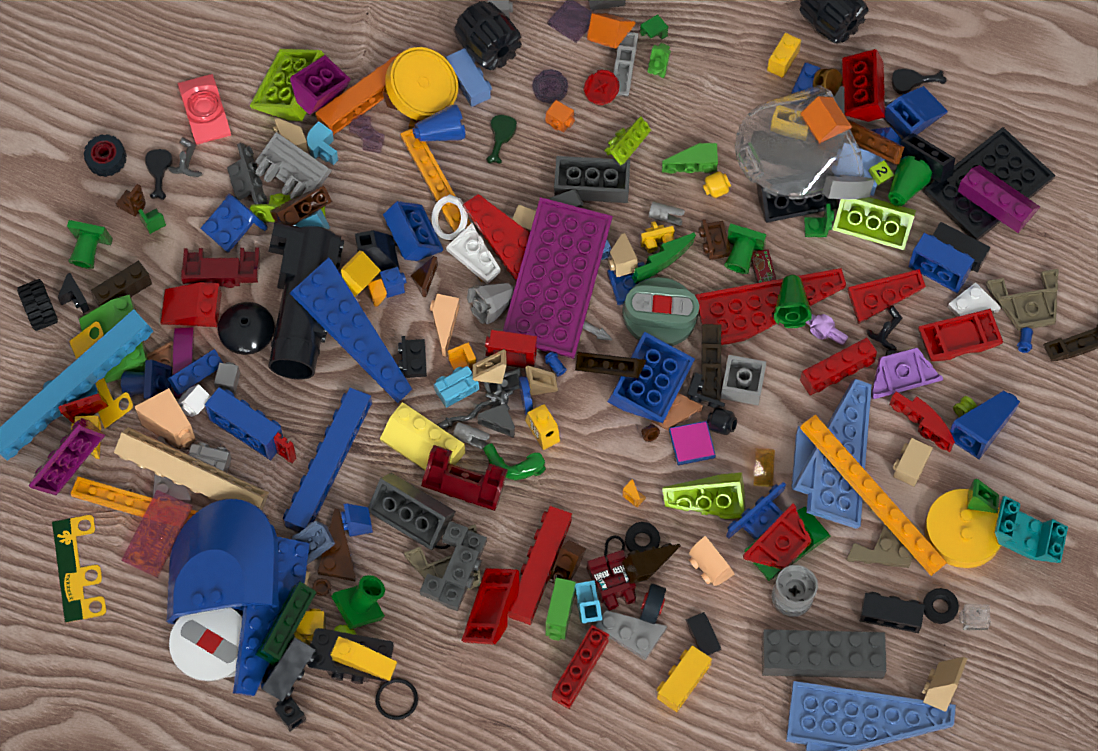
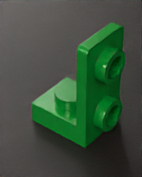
M826 204L823 217L804 218L805 237H827L828 231L832 230V221H834V210H830V204Z

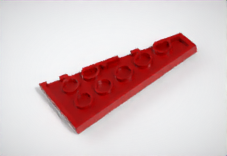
M477 194L462 206L514 280L517 281L530 232L481 195Z

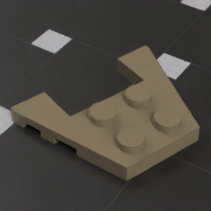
M1058 269L1041 272L1040 276L1044 285L1042 290L1008 295L1004 278L988 280L986 282L987 288L1018 331L1025 327L1032 329L1055 325Z
M911 521V523H912V524L919 530V532L923 535L924 531H923L922 529H920L917 525H915V524ZM884 525L874 550L854 543L847 561H861L866 564L879 563L885 566L909 568L914 556L892 531Z
M476 525L469 526L468 531L477 533ZM421 546L404 553L408 562L424 579L427 574L442 579L452 557L450 555L428 564ZM480 568L478 571L475 570L473 574L475 579L471 589L481 584Z

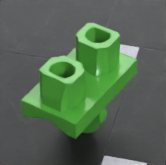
M660 43L659 46L654 45L652 47L647 73L659 75L661 78L666 76L671 53L670 46Z

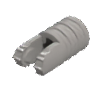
M653 201L649 218L680 226L682 225V219L670 214L682 216L685 211L684 209Z
M458 422L453 436L458 440L480 449L487 445L485 441L490 437L489 433Z

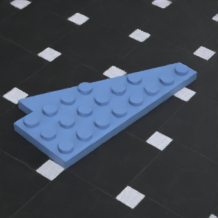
M793 681L786 742L805 744L806 751H859L953 727L956 705L949 704L945 712L923 703L924 700Z

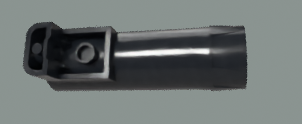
M274 222L269 252L283 255L277 288L283 289L275 333L271 342L272 349L268 367L273 373L285 378L302 380L313 377L320 354L321 342L325 343L327 331L303 308L290 292L327 258L332 260L337 270L339 269L344 240H341L340 235H336L326 228L318 226L296 227Z

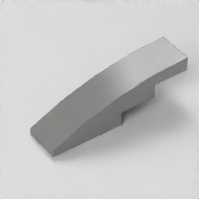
M629 32L618 46L614 75L619 80L620 87L617 94L619 96L629 97L639 33Z

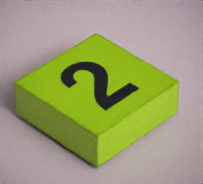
M885 160L868 170L877 185L894 176Z

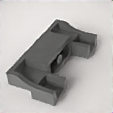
M450 521L442 540L443 543L456 548L443 578L427 574L420 590V596L458 611L467 589H471L475 577H473L475 570L478 571L481 566L482 560L480 557L487 543V537L468 531V527Z

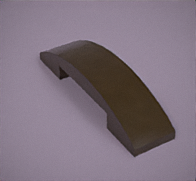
M1098 324L1096 328L1063 340L1058 338L1044 343L1043 346L1050 361L1065 360L1098 349Z

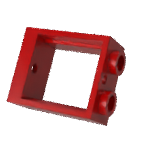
M491 330V334L486 337L485 342L486 356H491L505 350L506 366L518 368L535 367L537 336Z

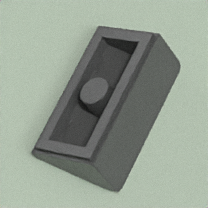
M517 367L505 371L501 384L502 390L508 392L519 389V377L522 376L520 368ZM483 382L486 393L492 394L496 391L498 383Z

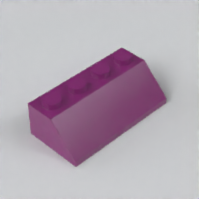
M980 165L973 167L965 175L957 191L1017 233L1022 230L1040 208L1035 202Z

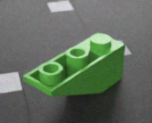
M698 143L663 160L662 172L670 174L676 172H717V143Z

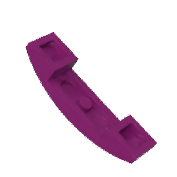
M194 327L174 329L173 374L193 362ZM174 391L175 399H180L182 393L177 395Z

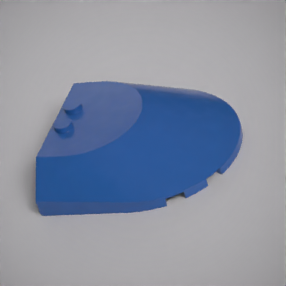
M224 499L203 507L186 522L174 542L170 555L167 623L175 624L177 618L185 615L237 606L261 605L278 607V540L274 526L270 524L267 515L260 508L244 500Z

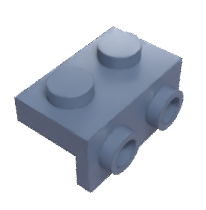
M318 521L309 523L304 530L291 537L292 540L310 543L307 565L335 545L327 526Z

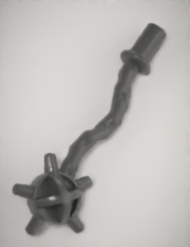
M498 384L496 391L492 394L486 393L485 395L491 399L481 402L470 414L450 419L446 417V420L438 423L437 426L445 429L449 426L452 427V423L456 421L472 419L482 408L493 405L492 409L505 404L507 410H510L507 405L508 396L513 394V391L505 392L502 390L501 384Z

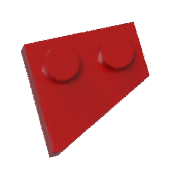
M98 393L60 405L58 408L62 415L72 423H75V416H92L108 407V404Z

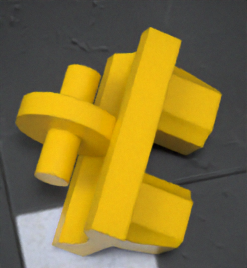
M652 221L651 227L645 229V233H641V247H645L648 253L655 252L658 248L656 243L663 242L664 244L674 240V227L664 228L663 224L657 226L656 222Z

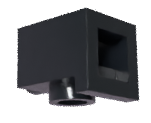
M285 697L283 701L279 700L276 703L275 712L289 732L306 721L305 714L292 697L289 699ZM290 708L292 709L290 713L285 712Z

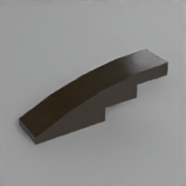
M702 324L701 374L703 375L704 384L701 389V395L721 402L722 325Z

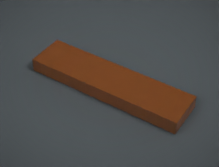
M848 120L852 127L845 131V140L893 164H899L904 146Z

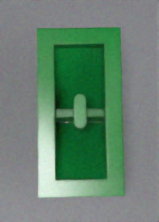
M974 479L968 491L967 509L998 513L999 494L980 480Z

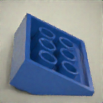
M644 332L630 358L646 359L639 377L620 376L607 402L625 412L663 423L695 358Z

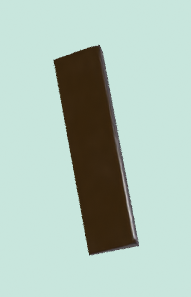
M577 352L575 371L638 378L646 363V359Z

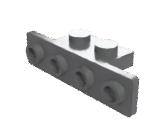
M240 142L237 146L241 159L227 167L235 197L238 200H242L252 194L254 204H267V197L262 188V180L256 175L258 166L253 158V150L250 146Z

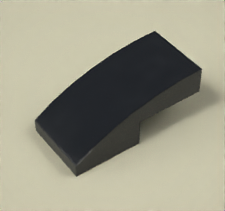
M705 612L685 619L692 638L695 639L701 652L708 656L722 650Z

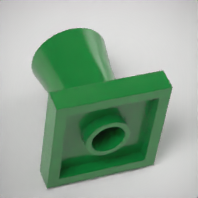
M69 220L67 228L77 239V242L68 262L81 268L94 269L98 243L111 245L113 238L105 227Z
M730 223L728 241L734 245L724 266L736 273L749 274L753 251L764 250L766 234Z
M363 576L358 586L334 592L331 596L349 629L374 623L385 617L377 603L385 594V586L375 576Z

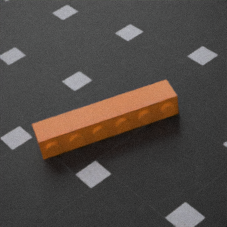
M399 54L391 57L385 64L376 68L371 74L362 78L357 84L348 88L347 91L334 98L326 106L320 108L315 113L317 121L332 130L333 135H335L384 99L382 92L386 87L385 77L387 69Z

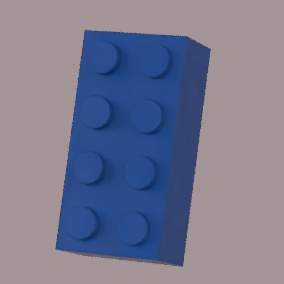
M218 387L205 403L209 420L271 461L277 453L274 436L280 433L283 438L281 425L275 420L270 421L260 410L255 411L250 408L246 401L235 398L231 391L227 389L224 391Z

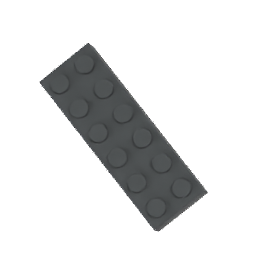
M764 629L762 634V676L884 679L887 671L885 632Z

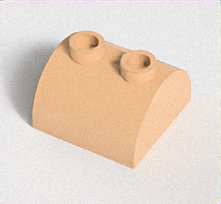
M706 536L699 540L690 550L689 555L692 558L689 561L695 569L700 567L703 571L701 576L707 584L712 583L716 586L735 575L731 567Z

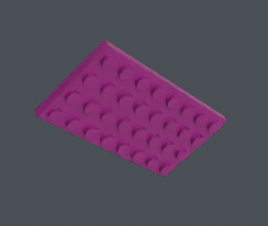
M540 197L504 324V332L537 336L538 350L549 353L554 352L572 359L575 358L613 216Z

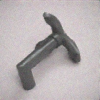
M182 137L179 143L187 147V150L180 153L179 167H168L169 171L173 174H185L191 177L202 176V172L188 169L196 144Z

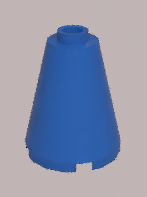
M456 104L450 105L417 122L415 128L412 129L415 139L418 138L419 141H458L465 139V126L461 123L460 119L463 118Z

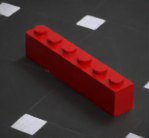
M552 506L549 507L548 512L544 511L541 522L543 525L541 529L538 528L534 536V540H536L535 545L530 546L527 554L529 560L527 564L524 563L520 571L522 577L519 582L518 597L510 605L508 618L531 625L572 522V513Z

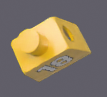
M545 404L527 413L525 421L543 450L560 442L558 425Z

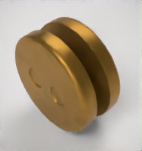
M834 68L818 70L813 79V92L816 98L818 96L834 98L840 86H843L842 75Z

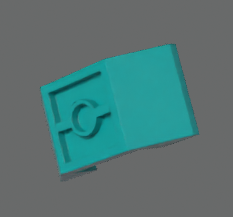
M1003 496L995 528V535L999 545L1031 560L1061 563L1068 526L1054 519L1041 522L1019 511L1021 503Z

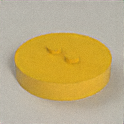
M424 47L407 49L392 61L386 72L385 85L391 102L401 113L412 119L421 121L453 105L457 98L458 80L453 67L446 58L432 49Z
M969 489L952 490L937 498L928 512L924 527L927 541L943 557L947 564L959 568L981 566L989 562L1001 547L995 535L1000 508L998 507V513L967 509Z

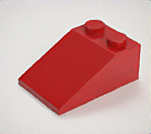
M199 282L165 289L161 324L218 327L222 296L219 283Z

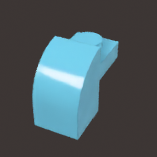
M319 121L310 129L307 135L309 154L315 159L320 156L323 161L334 165L338 161L337 151L329 146L334 141L333 131Z
M595 580L576 583L575 591L581 623L602 620Z

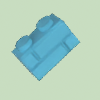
M468 366L464 368L458 367L451 375L438 378L436 383H434V389L445 408L478 391L479 382L473 380V373Z

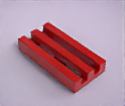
M277 433L274 436L277 454L288 462L293 463L297 459L293 443L291 441L288 443L287 438H282L281 434Z

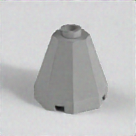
M509 283L475 285L468 288L467 300L468 303L472 302L473 307H471L473 315L482 324L494 322L510 306L514 287L509 285Z

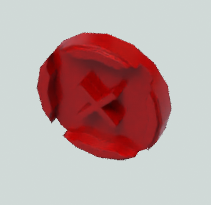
M598 70L597 73L591 74L587 78L584 85V93L587 99L595 105L608 104L615 99L619 92V80L611 71Z

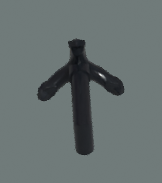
M891 306L887 310L893 319L884 323L879 334L869 329L866 332L871 339L878 341L886 349L890 350L893 348L896 351L897 347L890 344L886 339L903 318L896 308Z

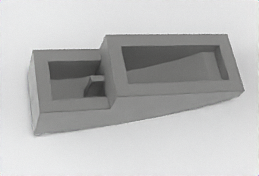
M827 175L822 193L831 199L870 197L874 179L840 175V177Z

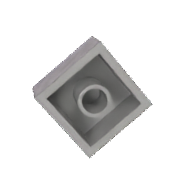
M728 355L721 399L759 405L766 361Z

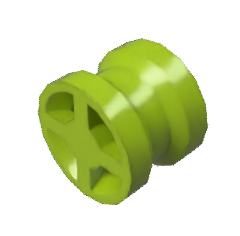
M963 396L960 403H956L953 406V410L958 417H961L976 408L977 405L970 397Z

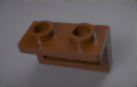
M703 219L698 229L700 238L703 237L705 242L703 243L704 254H708L709 260L729 257L731 249L724 222L706 223V219Z

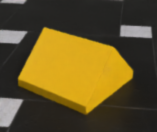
M359 250L341 269V274L355 297L381 270L363 251Z

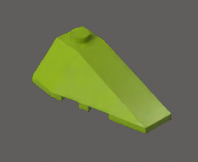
M742 472L721 474L662 487L665 507L684 511H697L703 515L720 516L719 518L722 519L742 518L741 515L745 511V490Z

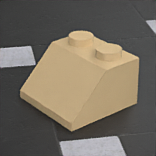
M960 657L938 663L936 670L932 668L927 679L931 682H926L922 692L926 694L923 703L946 712L968 658Z

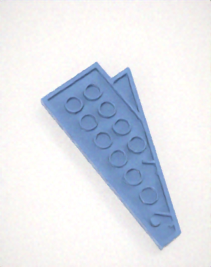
M855 379L851 381L826 427L865 470L872 385ZM815 446L795 481L792 490L808 494L806 513L855 529L861 527L863 499Z

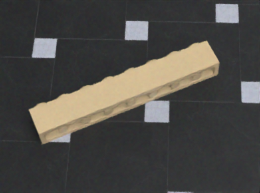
M129 427L121 432L114 451L121 459L135 462L140 468H148L154 471L156 475L167 477L173 483L184 485L194 493L204 494L208 499L215 502L224 499H239L247 501L263 510L269 492Z

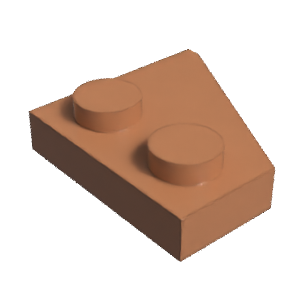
M678 393L664 422L660 423L654 420L651 422L669 431V428L684 422L692 414L702 411L703 405Z

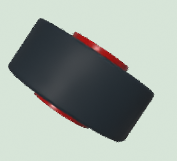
M655 584L650 585L643 599L640 620L652 624L656 623L665 602L666 588Z

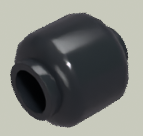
M716 408L713 413H709L707 423L712 432L728 435L736 429L737 418L732 411Z

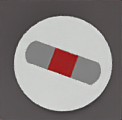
M232 608L181 616L173 626L169 639L170 654L176 666L187 676L200 681H216L235 676L242 616Z

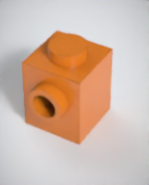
M555 100L546 112V123L550 124L553 129L560 130L563 133L574 124V110Z

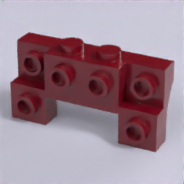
M255 247V252H245L244 248H240L239 260V258H204L203 248H199V252H189L188 248H184L181 271L182 283H219L220 287L226 288L240 286V283H258L260 249Z
M434 445L430 451L421 486L495 511L499 504L508 469L489 464L485 475L450 464L452 451Z

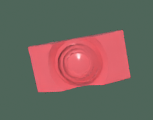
M213 74L178 83L195 144L198 145L231 136Z

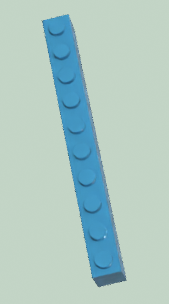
M134 309L0 427V455L8 461L16 456L22 447L29 444L39 432L47 428L48 424L62 415L58 408L60 405L76 401L82 394L88 392L98 380L106 376L108 371L119 365L125 356L132 353L142 341L150 337V334L154 331Z

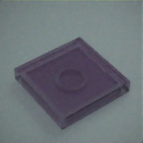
M567 0L549 19L548 25L577 43L588 31L593 12L574 0Z

